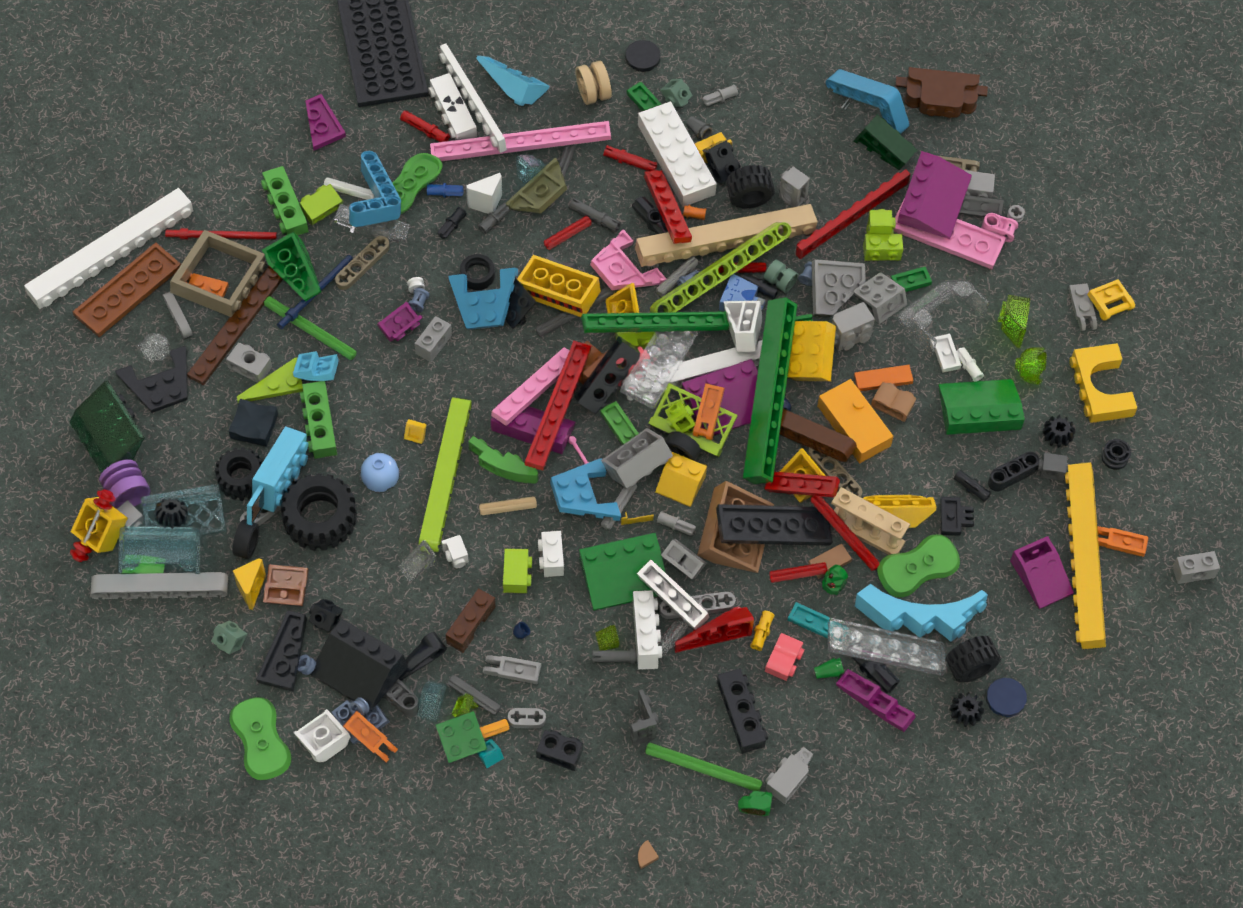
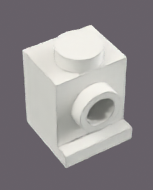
M460 535L442 541L443 552H445L447 561L452 562L453 567L461 568L469 562L468 553Z

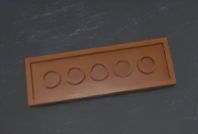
M154 243L73 311V315L95 335L100 337L172 277L181 266V263L157 243Z

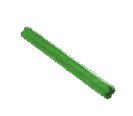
M268 296L264 301V305L282 317L290 309L271 296ZM298 314L294 321H290L349 360H353L356 356V350Z
M648 743L646 747V754L753 791H760L762 781L653 743Z

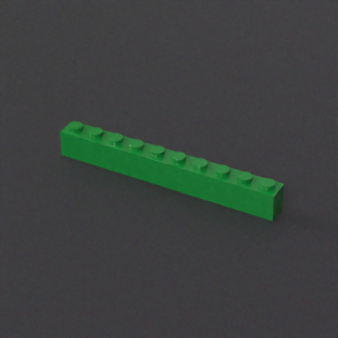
M786 297L769 300L766 311L743 479L753 484L773 482L797 304Z

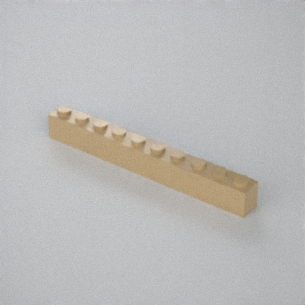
M811 204L692 227L689 228L692 235V240L689 243L673 244L669 232L637 238L635 250L641 267L653 266L658 263H669L673 260L688 259L692 256H704L712 252H723L727 249L737 248L775 222H786L791 226V234L788 238L801 234L808 235L816 230L818 221ZM782 226L778 228V233L780 235L783 233ZM767 236L763 238V242L769 240Z

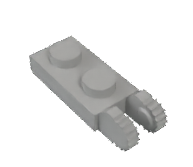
M1088 283L1069 285L1068 289L1080 331L1086 330L1085 319H1089L1092 330L1097 329L1093 303L1087 295L1089 292Z
M486 656L485 661L487 663L497 664L500 667H484V674L527 683H538L541 663L506 656Z

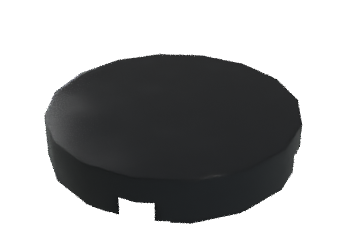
M647 40L633 42L628 46L625 54L627 64L640 72L654 69L659 64L661 56L656 44Z

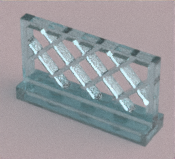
M219 484L141 497L148 544L226 531ZM171 498L175 500L178 498L179 502L183 501L186 507L189 504L195 503L200 508L194 515L188 512V515L192 518L186 526L181 525L183 530L179 534L173 535L169 532L171 527L164 529L158 525L157 521L154 522L148 517V511L155 510L157 503L161 502L162 499L169 500ZM217 500L218 506L213 512L205 507L209 501ZM202 509L211 514L205 523L197 518ZM213 517H216L220 520L221 527L212 528L208 524ZM194 520L203 525L199 531L193 532L189 529ZM155 526L164 531L159 538L151 539V532Z

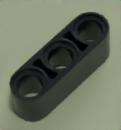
M1026 452L995 468L988 480L989 488L999 492L1034 474L1040 462L1039 456L1034 452Z

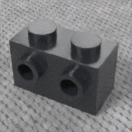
M727 140L719 141L702 150L717 183L725 182L733 171L741 168L739 161L735 159L732 153L733 147Z

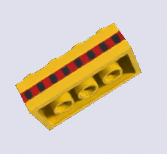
M535 255L531 257L517 278L536 302L579 317L582 314H587L601 292L599 277Z

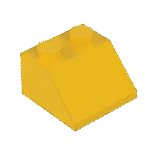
M671 452L673 456L668 459L663 468L655 493L691 507L706 477L707 466Z

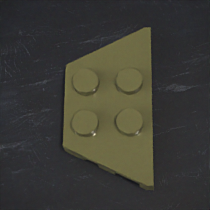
M554 158L505 203L510 210L542 213L567 190L558 160Z

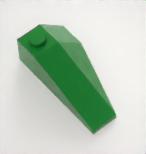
M294 232L262 249L268 265L305 301L321 293L307 249L302 239Z

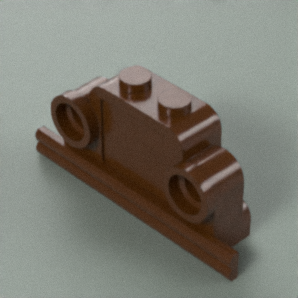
M909 67L907 77L896 76L895 87L906 88L904 103L908 107L919 108L922 114L929 116L935 115L947 118H956L961 113H973L977 107L978 96L987 97L988 86H979L980 75L914 67Z

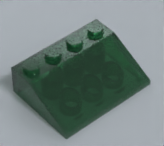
M104 381L77 407L70 420L71 427L79 436L80 441L84 444L101 473L118 461L133 460L145 439L109 381Z

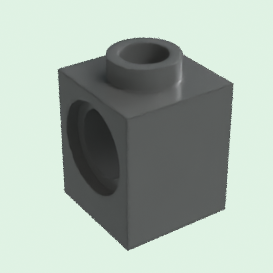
M1044 453L1037 467V471H1040V478L1063 481L1066 474L1067 456Z

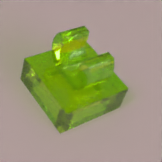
M468 693L459 696L452 715L459 717L470 713V707L472 709L478 708V705L472 702L474 697Z

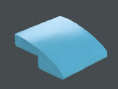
M317 351L299 354L293 375L294 377L311 381L334 380L339 362L338 356L335 354L319 357Z

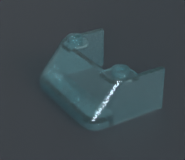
M164 527L120 528L118 573H122L123 569L134 570L135 567L139 566V563L179 564L184 571L195 570V574H200V530L174 527L173 530L171 527L165 529Z

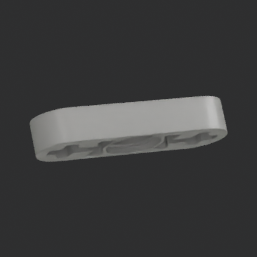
M170 292L163 294L165 304L172 317L175 318V323L183 339L192 336L190 326L174 295Z

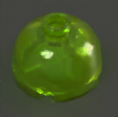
M1031 347L1025 349L1021 353L1020 358H1016L1015 369H1018L1019 376L1025 382L1036 385L1042 384L1043 379H1039L1043 370L1046 369L1047 354L1043 352L1045 348Z

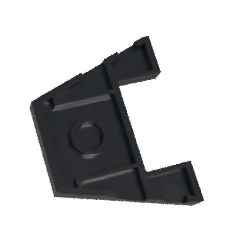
M186 346L169 351L175 365L174 368L137 380L132 365L115 370L116 375L151 413L188 400Z

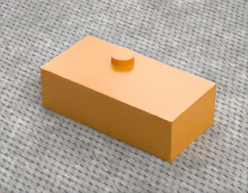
M851 379L819 396L817 407L834 430L850 437L856 442L857 448L852 454L859 464L891 447L892 433Z

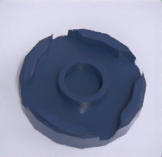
M1001 678L995 680L990 685L986 701L989 708L995 714L1012 717L1018 715L1023 710L1027 702V694L1024 687L1018 681L1011 678Z

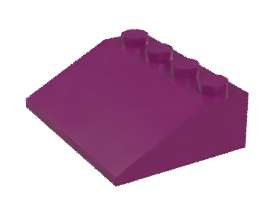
M921 151L899 212L898 223L950 239L972 175L939 156Z
M749 359L683 382L682 389L702 398L705 383L725 388L720 407L738 415L732 429L751 423L758 370L753 360ZM695 399L685 400L691 409L698 407ZM698 410L694 411V415H692L695 422ZM727 414L719 416L721 426L729 424L732 417ZM721 431L714 432V436L721 434Z

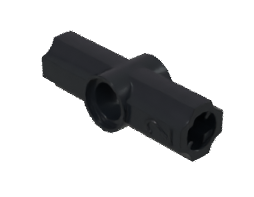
M645 196L637 198L632 204V208L647 223L648 229L656 234L667 233L668 230L659 210Z
M860 639L854 640L846 648V652L859 664L862 673L865 672L867 674L866 677L872 678L886 693L891 692L899 684L900 680L886 667L884 659L877 653L873 654Z

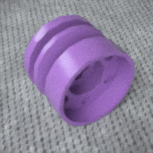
M122 460L110 465L101 473L99 478L103 488L114 494L113 496L116 500L111 502V504L116 509L127 500L133 506L139 505L148 498L151 492L145 478L142 477L141 470L133 460Z

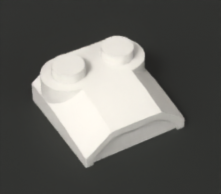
M327 709L294 732L295 736L310 752L316 762H324L344 749L351 738L346 729Z

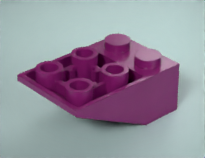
M1048 536L1013 552L1010 562L1039 609L1074 594L1059 554Z

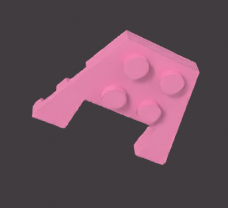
M622 230L606 248L604 247L591 260V267L611 290H620L630 283H634L635 288L660 285L666 280V277L658 268L642 274L623 253V249L633 244L632 238L625 230Z

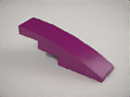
M849 669L846 670L836 683L845 693L878 717L903 732L916 718L915 713L902 707L895 698L882 692L880 686Z

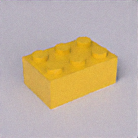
M795 321L788 378L796 381L831 382L835 325L827 321Z

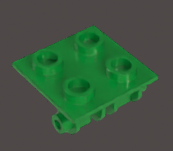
M474 711L436 724L449 763L487 750Z

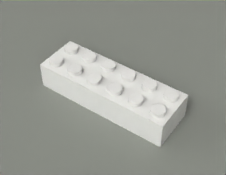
M668 102L638 113V126L682 207L715 196L716 182L673 104Z

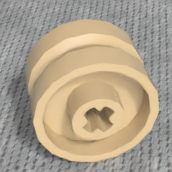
M602 61L591 63L590 69L587 65L576 67L575 74L578 89L586 105L595 103L597 97L601 101L612 97L609 76Z

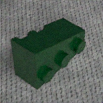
M878 114L853 140L856 144L860 142L867 146V151H875L880 154V159L898 170L917 151L911 142L902 137L899 131L893 129Z

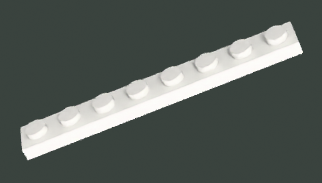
M447 44L441 45L440 60L442 64L445 63L447 65L448 73L453 75L456 87L461 88V94L464 99L468 100L471 111H475L477 121L479 123L482 122L483 130L486 135L490 136L493 147H497L500 153L506 151V142L501 131Z

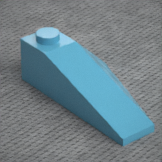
M477 56L476 58L510 98L514 99V103L518 105H532L550 87L534 77L529 78L521 75V71L507 68V65L490 57Z

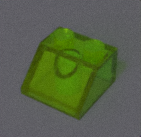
M1008 294L1007 300L1002 302L998 322H1001L1000 329L1017 348H1021L1027 327L1030 298Z

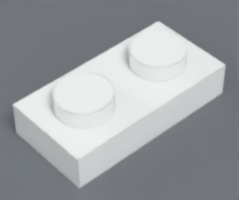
M946 334L932 337L931 342L942 373L960 369L961 363L951 335Z

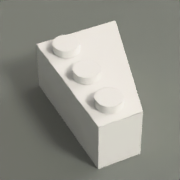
M724 301V310L726 311L730 326L729 331L736 351L756 352L762 324L761 301Z

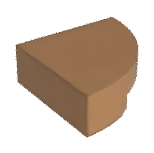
M648 840L642 844L638 852L640 869L659 859Z

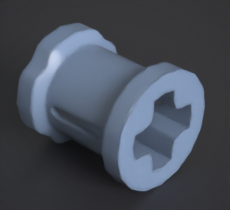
M808 261L805 263V269L799 275L798 280L805 285L812 286V262Z
M415 288L413 291L414 296L408 304L414 311L422 312L424 310L423 305L430 294L422 288Z

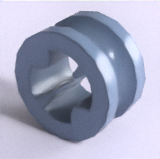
M302 655L299 660L298 671L304 675L311 674L315 669L316 661L308 655Z
M357 698L350 703L349 709L352 715L355 711H358L364 716L369 712V705L363 698Z

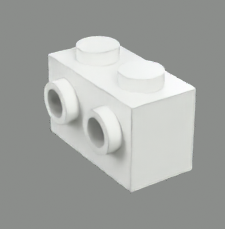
M561 531L541 532L542 539H538V551H542L543 557H539L540 569H544V577L564 576Z

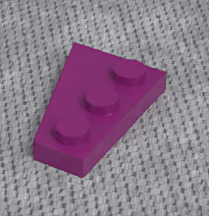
M322 94L305 101L314 151L346 137L344 129Z

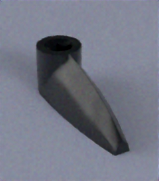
M435 632L427 634L421 640V644L406 658L408 667L398 678L400 681L445 653L447 647Z

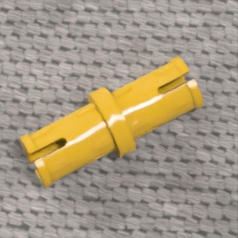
M762 611L760 621L754 629L755 635L750 645L752 649L762 651L765 639L770 634V625L774 618L772 612Z

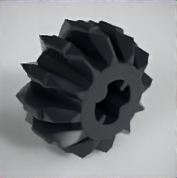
M1060 414L1057 418L1051 416L1049 421L1045 422L1042 431L1043 435H1045V441L1051 440V446L1057 443L1058 448L1061 447V444L1067 446L1069 442L1073 441L1076 432L1073 427V421L1067 422L1068 418L1062 419Z
M171 498L169 500L162 499L161 502L157 503L154 511L155 520L158 525H163L164 529L167 527H171L172 530L174 527L180 528L182 524L186 523L188 509L183 501L179 502L178 498L175 500Z
M969 692L966 694V697L960 693L958 698H953V704L950 705L949 710L952 711L951 718H957V724L963 721L964 727H967L968 722L974 726L976 721H981V715L984 714V708H982L983 701H977V695L970 697Z

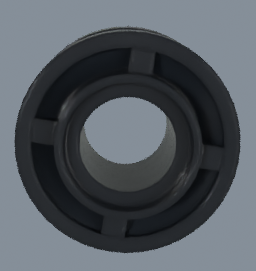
M1110 440L1106 443L1102 452V461L1110 469H1122L1128 463L1131 456V448L1123 440Z

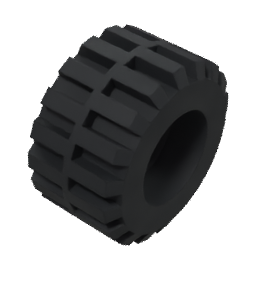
M747 165L738 168L726 180L730 201L737 208L759 207L770 201L775 194L771 173L762 165Z
M236 447L231 452L227 450L225 452L226 455H221L219 457L220 461L216 462L215 474L218 486L225 496L229 497L231 495L233 500H236L237 497H239L240 501H243L244 497L251 499L252 479L263 461L257 452L254 453L252 449L247 451L245 447H241V450H238ZM240 468L251 471L248 476L241 479H235L230 476L235 470Z
M977 636L953 648L946 656L945 661L956 681L962 683L976 680L988 674L999 664L1001 657L989 636Z

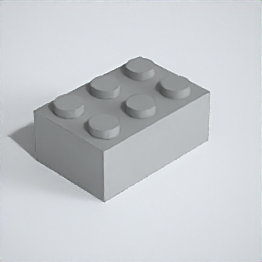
M646 428L601 461L610 477L627 489L634 486L642 477L650 475L659 465L665 464L673 454L662 436Z

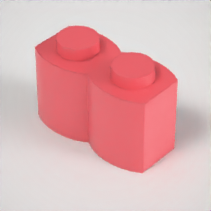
M781 633L767 662L765 672L787 681L789 676L793 677L797 668L794 664L797 659L801 660L805 651L802 648L803 642Z

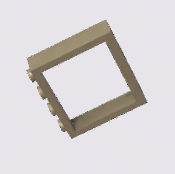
M204 230L171 279L170 293L232 317L234 312L240 309L243 298H247L250 287L256 284L259 273L264 271V266L266 265V262H264L265 254ZM209 247L252 264L229 300L186 283Z

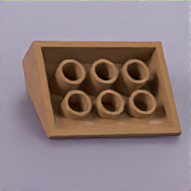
M725 481L714 488L697 556L715 564L758 573L765 544L721 543L716 507L718 504L774 506V504Z

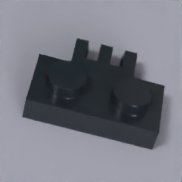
M941 496V535H961V527L974 526V521H972L974 514H971L974 512V508L961 506V497Z

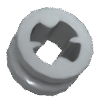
M1013 205L1009 208L1007 217L1021 222L1025 211L1021 206ZM1014 211L1018 212V216H1014Z

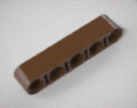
M783 409L779 435L841 462H846L857 448L856 442L850 437Z

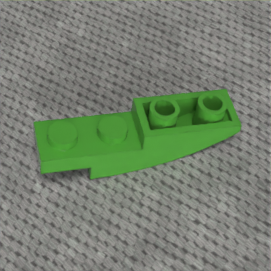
M474 436L468 441L469 450L479 456V465L487 471L516 482L535 484L538 482V471L535 468L525 466V463L518 455H512L510 452H507L503 457L498 450L491 449L484 440L477 439Z

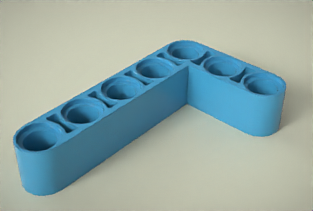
M838 69L826 80V86L833 89L834 93L878 107L882 118L893 129L899 131L900 134L909 127L901 94L896 88Z
M373 151L363 152L361 154V172L375 198L350 204L349 223L352 226L361 227L398 219L401 216V199L377 154Z

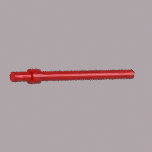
M180 228V230H166L165 236L180 237V239L199 238L203 231ZM209 231L228 239H277V232Z

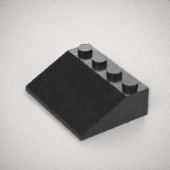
M341 619L330 632L316 660L315 669L310 675L352 701H355L357 698H363L369 705V711H372L407 669L408 664L402 653Z

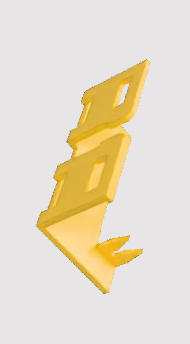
M625 512L626 517L621 518V525L652 521L654 515L627 519V513Z

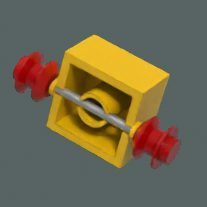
M109 490L97 491L98 497L85 499L70 531L82 540L74 542L73 546L76 549L70 550L72 558L76 561H87L89 559L87 553H91L92 549L97 553L113 551L128 518L110 504V502H115L116 498Z

